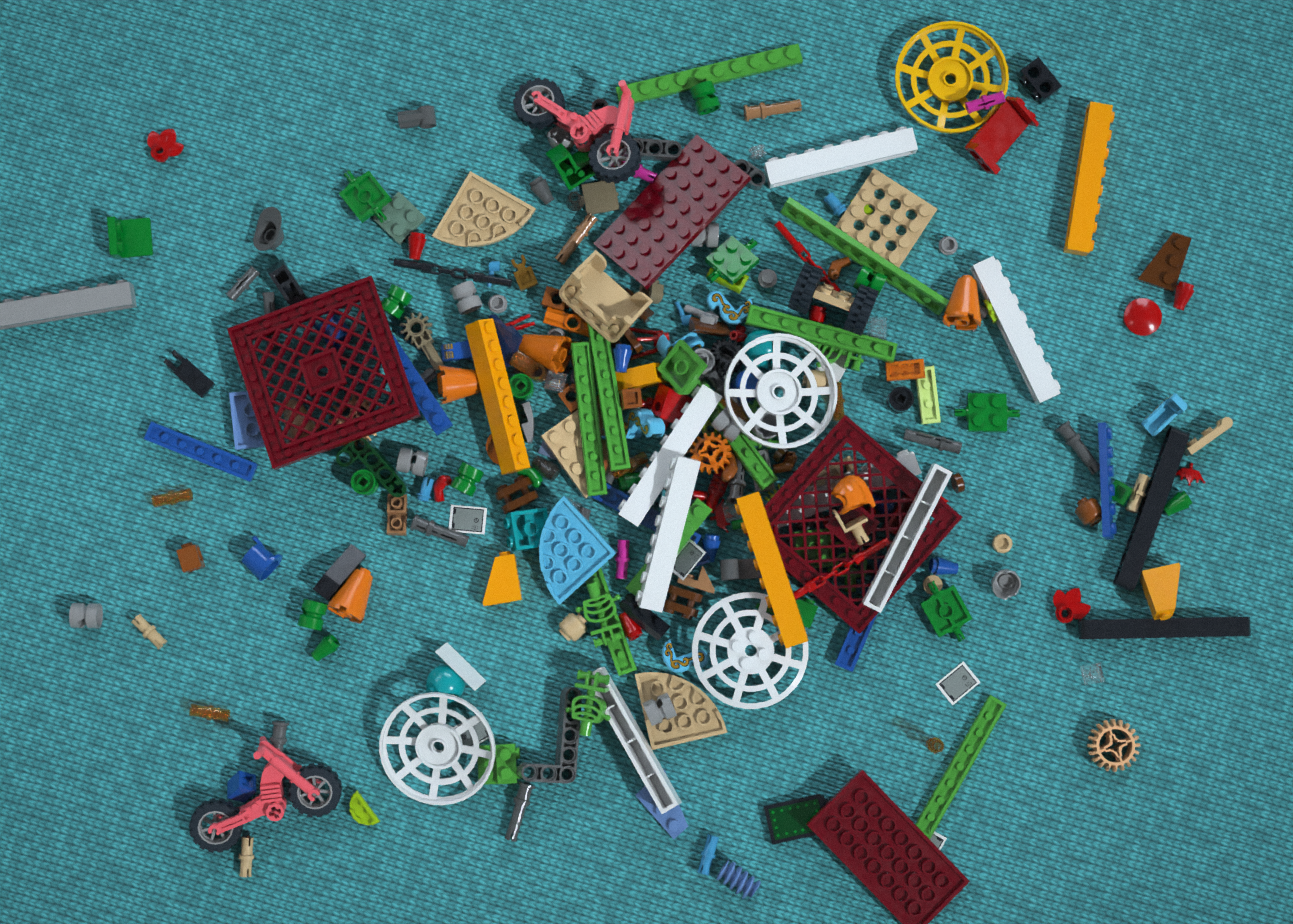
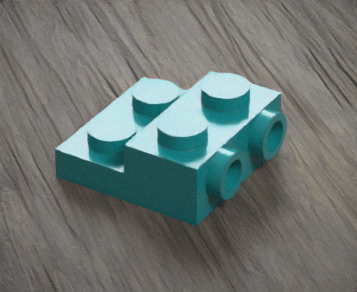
M546 507L506 514L503 524L504 528L508 529L509 532L506 542L512 552L539 548L542 529L548 518Z

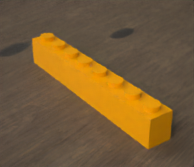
M1090 102L1086 107L1063 253L1087 256L1090 251H1093L1094 240H1092V235L1097 229L1095 216L1099 214L1100 210L1098 198L1103 192L1101 179L1104 178L1106 173L1104 160H1107L1109 148L1106 147L1107 141H1110L1112 130H1109L1115 116V112L1112 111L1113 105Z
M494 319L477 320L466 325L465 329L501 474L519 472L530 468V463Z
M760 492L737 498V504H734L738 515H742L744 522H741V527L744 534L748 533L750 540L747 541L750 552L754 551L756 559L753 560L756 571L760 570L762 578H759L762 589L767 590L768 596L765 599L768 608L772 607L774 615L771 617L774 626L779 627L781 633L778 634L781 646L785 645V648L807 642L809 639Z

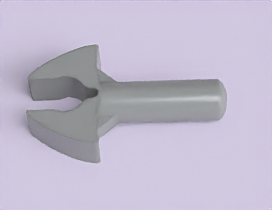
M688 304L684 307L685 312L699 317L700 322L711 325L717 324L719 316L712 311L704 312Z

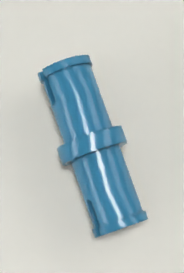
M707 834L704 850L700 854L702 857L697 870L698 873L709 876L712 861L716 858L714 854L719 837Z

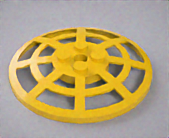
M957 21L931 24L913 35L905 44L898 57L894 76L898 98L907 113L926 128L949 134L963 133L983 125L1001 105V103L994 105L983 118H981L977 111L970 113L969 115L975 123L969 126L952 129L944 128L946 118H959L968 115L965 102H969L966 96L971 89L982 91L981 95L986 96L988 92L997 93L1003 91L1005 96L1009 81L1005 56L994 39L974 25ZM957 29L955 41H941L932 45L927 34L938 30ZM965 31L979 37L991 49L980 55L973 47L962 43ZM920 39L925 50L917 57L913 67L902 64L908 50ZM943 47H953L952 55L940 59L936 52L937 49ZM962 49L970 53L975 60L967 64L959 58L960 50ZM928 54L934 63L929 72L918 69L922 60ZM993 56H996L1001 69V85L990 84V74L986 61ZM979 66L982 68L984 83L973 81L972 71ZM900 72L911 75V87L915 97L907 102L901 90ZM952 75L955 78V83L948 84L945 77ZM917 77L927 79L929 89L921 94L917 87ZM931 96L940 100V111L932 108L924 100ZM957 101L965 109L960 112L947 113L949 103ZM920 103L928 112L938 116L937 126L922 120L911 108Z

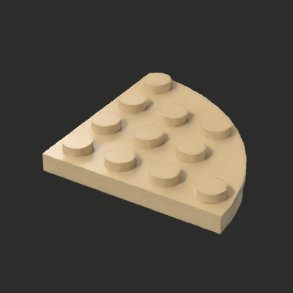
M470 171L432 237L441 242L460 247L491 245L510 237L521 229L532 217L536 208Z
M597 395L596 397L601 436H605L604 431L602 430L604 427L599 403V396ZM576 410L540 437L581 495L586 499L588 497L579 417L578 410ZM601 439L606 472L609 466L606 440Z
M643 672L635 674L652 750L727 733L724 720L715 704L694 684L667 673ZM668 693L677 716L668 720L663 718L661 723L652 726L642 703L651 699L656 701L658 696Z

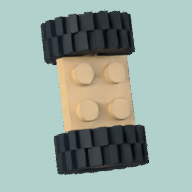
M805 263L792 292L788 308L806 315L813 298H816L844 310H850L844 330L862 336L879 291L861 284L854 298L847 291L841 290V292L833 290L834 287L829 284L819 285L823 269Z

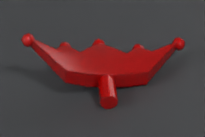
M1193 463L1189 464V468H1181L1176 473V476H1180V480H1183V477H1185L1188 486L1191 485L1194 479L1196 483L1199 480L1206 483L1200 472L1193 469Z
M722 499L715 509L716 516L710 517V521L716 520L717 526L729 533L726 526L730 525V523L726 521L735 515L725 512L728 507H723L724 499Z

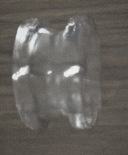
M757 145L748 149L749 153L752 154L750 158L754 160L766 156L767 152L764 151L765 145Z

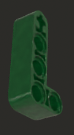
M367 437L358 439L365 443V446L362 448H357L354 445L355 441H352L338 449L336 461L340 466H349L359 458L392 496L401 497L406 493L407 484L405 479ZM346 452L350 455V459L342 460L340 454ZM370 454H374L378 460L370 462L367 457ZM388 469L391 474L384 477L380 474V471ZM395 484H396V485H400V484H401V490L398 489V488L395 490V489H394Z

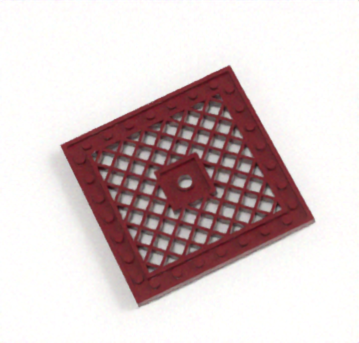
M372 276L227 328L270 463L274 470L421 416ZM345 307H346L344 313L341 312V311H338L339 309H342V308H345ZM352 307L359 309L356 318L348 315ZM334 313L341 316L338 324L330 322ZM363 313L367 323L360 320ZM328 314L327 317H326V319H323V318L320 317V316H323V315ZM346 319L353 321L350 330L342 327ZM310 320L308 326L301 324ZM316 320L323 323L320 331L312 328ZM358 324L365 326L362 335L354 332ZM328 325L335 328L332 336L324 334ZM292 327L290 332L284 331L285 329ZM298 327L305 329L301 338L294 335ZM340 330L347 333L343 342L335 339ZM369 330L371 332L373 340L366 338ZM310 332L317 335L313 343L306 340ZM280 333L287 336L284 344L276 342ZM271 334H274L272 339L266 337ZM352 336L359 338L356 347L348 344ZM322 337L329 340L326 348L318 346ZM292 339L299 341L295 350L288 347ZM262 340L269 343L265 351L258 349ZM364 341L371 344L368 352L360 350ZM334 342L341 345L338 352L335 347L331 348ZM304 344L311 347L307 355L300 352ZM274 345L281 348L277 357L270 354ZM375 347L379 355V358L372 355ZM346 348L353 350L349 359L342 356ZM316 349L322 351L320 353L314 354ZM285 351L293 353L289 362L282 359ZM256 352L263 355L260 362ZM358 353L365 356L362 364L354 362ZM297 356H300V357L304 358V359L298 360V361H299V364H300V367L297 366V365H294V362H295ZM268 357L275 360L271 369L264 366ZM370 358L378 361L373 370L366 367ZM340 360L347 362L344 370ZM279 363L287 365L283 374L276 371ZM352 365L359 368L356 376L348 374ZM381 365L383 367L385 375L378 372ZM291 368L299 371L295 379L288 377ZM321 368L328 369V373L324 377L318 375ZM262 369L269 372L266 378L264 377ZM364 370L371 373L367 382L360 379ZM273 374L281 377L277 386L269 383ZM302 375L304 376L306 384L299 382ZM375 376L383 378L380 387L372 384ZM346 377L353 380L349 389L344 387V385L348 384ZM285 380L292 382L289 391L281 388ZM387 382L391 392L384 390ZM357 383L365 385L361 394L354 391ZM297 385L305 388L300 397L293 394ZM268 387L275 389L271 396ZM369 388L377 391L374 399L366 397ZM339 389L347 392L343 401L335 398ZM333 390L331 396L325 392ZM279 392L286 394L283 403L275 401ZM308 392L311 397L315 396L313 402L305 399ZM382 393L390 396L385 405L378 402ZM351 395L359 397L355 406L348 404ZM321 396L329 399L325 407L317 405ZM291 397L298 400L294 409L287 406ZM363 400L371 403L367 412L360 409ZM333 401L341 404L337 413L329 410ZM303 402L310 405L307 414L299 411ZM273 404L280 407L277 414ZM376 405L381 407V409L373 411ZM345 406L353 410L349 419L341 415ZM315 408L322 411L318 420L311 417ZM285 409L292 412L288 421L281 418ZM357 412L364 414L360 417L355 418ZM327 413L335 416L331 425L323 422ZM297 415L304 417L300 426L293 424ZM339 419L346 421L336 425ZM309 420L316 423L312 432L305 429ZM279 422L286 424L283 432ZM321 425L327 428L318 432ZM290 427L298 430L294 439L286 436ZM303 432L308 434V436L300 438Z
M846 415L840 419L764 506L771 528L775 525L774 537L784 567L803 585L819 575L825 576L831 573H822V562H832L834 567L836 566L835 561L849 562V560H853L852 557H849L848 547L854 552L859 547V552H862V546L878 543L875 540V531H885L886 538L889 541V530H899L902 524V516L907 514V512L901 513V502L911 501L912 504L923 483ZM846 443H848L850 446H852V447L842 448ZM853 450V461H843L842 451ZM856 451L866 460L856 461ZM839 452V462H830ZM857 463H867L868 474H857ZM843 464H853L855 476L868 477V488L871 494L872 490L883 489V500H876L875 504L884 503V514H874V509L870 506V514L863 507H858L840 515L844 505L843 502L832 503L831 492L833 490H831L830 479H843L848 476L843 473ZM871 464L881 473H871ZM829 465H840V475L830 476ZM826 467L827 476L817 477L819 473ZM871 476H882V486L872 487ZM885 476L889 480H891L895 484V486H886ZM827 479L828 490L817 491L816 480ZM813 481L814 491L804 492ZM886 489H896L897 499L887 500ZM900 489L910 498L900 499ZM828 493V504H818L817 494ZM814 494L815 505H804L803 495ZM800 496L801 505L791 506ZM941 498L931 514L934 520L930 523L929 518L925 526L926 529L922 532L887 602L962 519V516ZM897 502L898 513H888L887 503ZM832 506H841L837 513L844 525L847 524L849 519H856L864 514L868 521L863 523L862 527L867 536L872 532V542H864V544L858 545L852 531L845 533L835 515L832 516ZM818 507H829V517L819 518ZM804 508H815L816 518L805 519ZM791 509H801L802 519L791 520ZM788 510V520L778 521ZM898 516L899 527H888V517ZM875 517H884L885 527L876 528L880 522ZM816 521L817 532L806 533L805 522ZM819 521H828L825 527L830 531L820 532ZM802 522L803 533H792V523ZM789 523V534H778V524ZM830 534L831 545H821L820 535ZM817 535V546H807L806 536ZM834 535L845 544H834ZM803 536L804 546L793 547L792 537ZM779 537H789L790 547ZM845 547L846 557L835 558V548ZM831 548L832 558L821 559V549ZM807 549H818V559L808 560ZM794 550H804L805 560ZM874 553L873 556L866 558L874 560V569L864 570L863 562L860 563V570L850 571L849 568L847 572L842 574H847L848 585H837V577L833 575L834 585L826 579V583L812 592L859 634L879 613L862 603L865 597V587H870L871 583H864V573H874L875 576L878 571L877 559L884 558L885 555H876ZM819 562V572L809 563ZM850 574H861V584H851ZM820 579L815 581L817 585L823 582ZM861 587L862 598H852L851 588ZM848 588V598L838 589ZM853 601H861L858 606L853 603Z

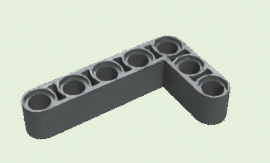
M601 98L594 100L591 112L598 106H608L607 101ZM633 138L641 148V160L671 162L677 159L682 152V147L677 141ZM655 146L659 148V152L653 154L649 149ZM670 148H676L678 150V153L675 155H671L668 152V150ZM627 151L624 153V156L628 157L629 153Z
M565 687L560 694L555 764L521 763L517 767L519 778L529 782L566 784L575 780L580 720L573 718L567 720L565 709L567 707L571 708L572 701L568 699L570 691L574 692L575 697L582 695L578 688ZM570 730L572 733L571 738L566 740L565 732ZM568 749L570 756L568 759H564L563 753ZM530 767L531 774L528 777H525L524 770L525 768ZM549 768L550 774L547 778H544L543 771ZM567 769L569 772L568 777L563 779L562 771Z

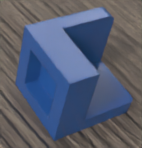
M238 771L227 782V799L246 802L256 793V775Z

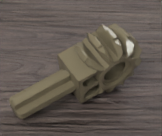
M420 312L417 318L414 313H411L412 319L405 316L404 319L407 324H400L401 327L406 328L400 331L402 335L407 334L404 340L408 341L411 338V344H415L419 350L422 349L433 369L438 371L437 367L444 366V363L432 344L434 340L430 334L433 332L427 329L433 326L432 323H426L429 318L425 316L422 319V313ZM415 324H420L422 327L418 333L412 332V327Z

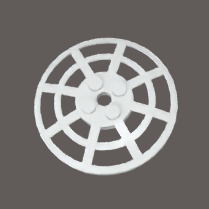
M768 334L746 344L732 359L724 381L725 402L735 425L751 440L770 448H795L815 439L831 421L837 404L838 389L836 378L827 358L810 342L790 334ZM773 341V353L762 355L753 362L745 354L749 349L758 344ZM781 341L797 344L810 353L802 361L793 355L780 353ZM815 358L825 371L829 387H817L815 377L808 368V365ZM740 359L747 367L741 378L740 389H729L731 374ZM772 359L773 370L763 374L757 368V365ZM780 359L788 360L797 366L792 372L780 369ZM802 371L807 376L811 388H801L797 377ZM750 373L759 380L756 389H745ZM776 387L783 390V396L780 398L774 394ZM818 395H829L827 412L819 424L811 417L817 405ZM802 396H811L810 406L805 413L798 405ZM730 397H740L743 409L750 418L744 426L739 422L733 411ZM746 397H756L760 408L754 414L748 406ZM766 412L775 415L776 426L762 422L760 420ZM793 412L800 418L799 421L792 425H784L783 415ZM804 423L814 429L805 438L787 443L785 432L795 430ZM755 425H758L765 430L777 432L779 443L764 441L754 436L750 431Z
M743 592L721 599L703 615L694 633L692 659L698 678L714 697L733 707L759 709L778 703L796 688L807 666L808 641L802 643V662L791 659V647L786 648L785 657L774 654L773 643L779 640L778 634H781L780 630L770 636L761 630L764 618L773 623L772 615L766 613L768 605L765 597L768 596L767 594ZM743 598L761 599L758 610H742L735 613L729 602ZM722 607L728 617L717 626L713 635L703 633L702 629L709 617ZM742 616H756L754 627L743 628L738 618ZM731 622L736 632L730 640L720 638L719 634L723 628ZM699 640L710 642V658L713 667L702 672L698 658ZM716 645L727 648L728 659L719 664L716 658ZM748 645L755 646L756 653L754 656L746 655L745 648ZM771 662L783 664L780 671L770 679L766 668ZM733 666L740 671L738 682L736 683L729 679L723 673V670ZM788 666L799 669L792 684L779 695L774 684L783 677ZM759 673L764 682L756 686L745 685L748 674ZM717 674L726 684L735 688L732 700L717 692L707 679ZM767 689L772 698L760 703L740 702L743 691L756 692Z
M430 692L413 696L402 702L392 711L381 731L379 753L385 773L391 782L405 795L430 805H449L469 798L482 788L494 766L496 745L489 723L475 706L455 695ZM440 697L439 707L426 708L416 712L409 706L414 701L423 698ZM451 699L465 705L476 715L467 720L460 713L448 709L447 700ZM403 710L410 718L404 724L400 736H388L392 721ZM430 713H439L438 723L428 725L422 716ZM447 714L456 717L463 724L457 728L446 724ZM481 721L489 736L490 751L479 748L478 736L473 726ZM413 722L422 729L417 738L406 737L407 731ZM469 730L472 736L473 746L463 745L460 735ZM441 742L444 745V749L437 750L434 747V743ZM387 744H399L400 757L405 766L397 773L389 761ZM405 745H415L417 757L411 762L406 754ZM461 753L472 754L470 763L463 769L457 761ZM478 756L489 759L484 774L477 783L473 784L468 774L474 768ZM423 763L433 768L432 777L421 773L416 767ZM451 766L457 773V775L449 778H440L441 769ZM411 772L418 779L431 784L429 795L412 789L401 779ZM461 780L467 788L466 791L453 796H437L439 785L452 784Z

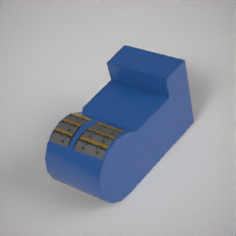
M468 340L440 346L442 361L444 362L473 359Z

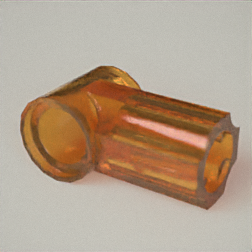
M519 350L512 356L509 364L529 376L534 382L541 383L547 378V371L542 364L537 363ZM535 369H542V375L539 377H534L533 372Z

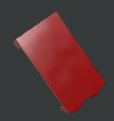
M1007 96L1005 102L1001 103L964 147L986 173L997 175L1001 170L996 164L1028 125L1036 127L1039 125L1035 119V114L1024 106L1025 102L1019 97Z

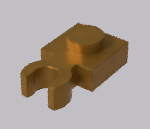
M521 255V264H516L514 259H511L513 267L518 269L513 274L520 291L538 285L532 267H525L526 259Z

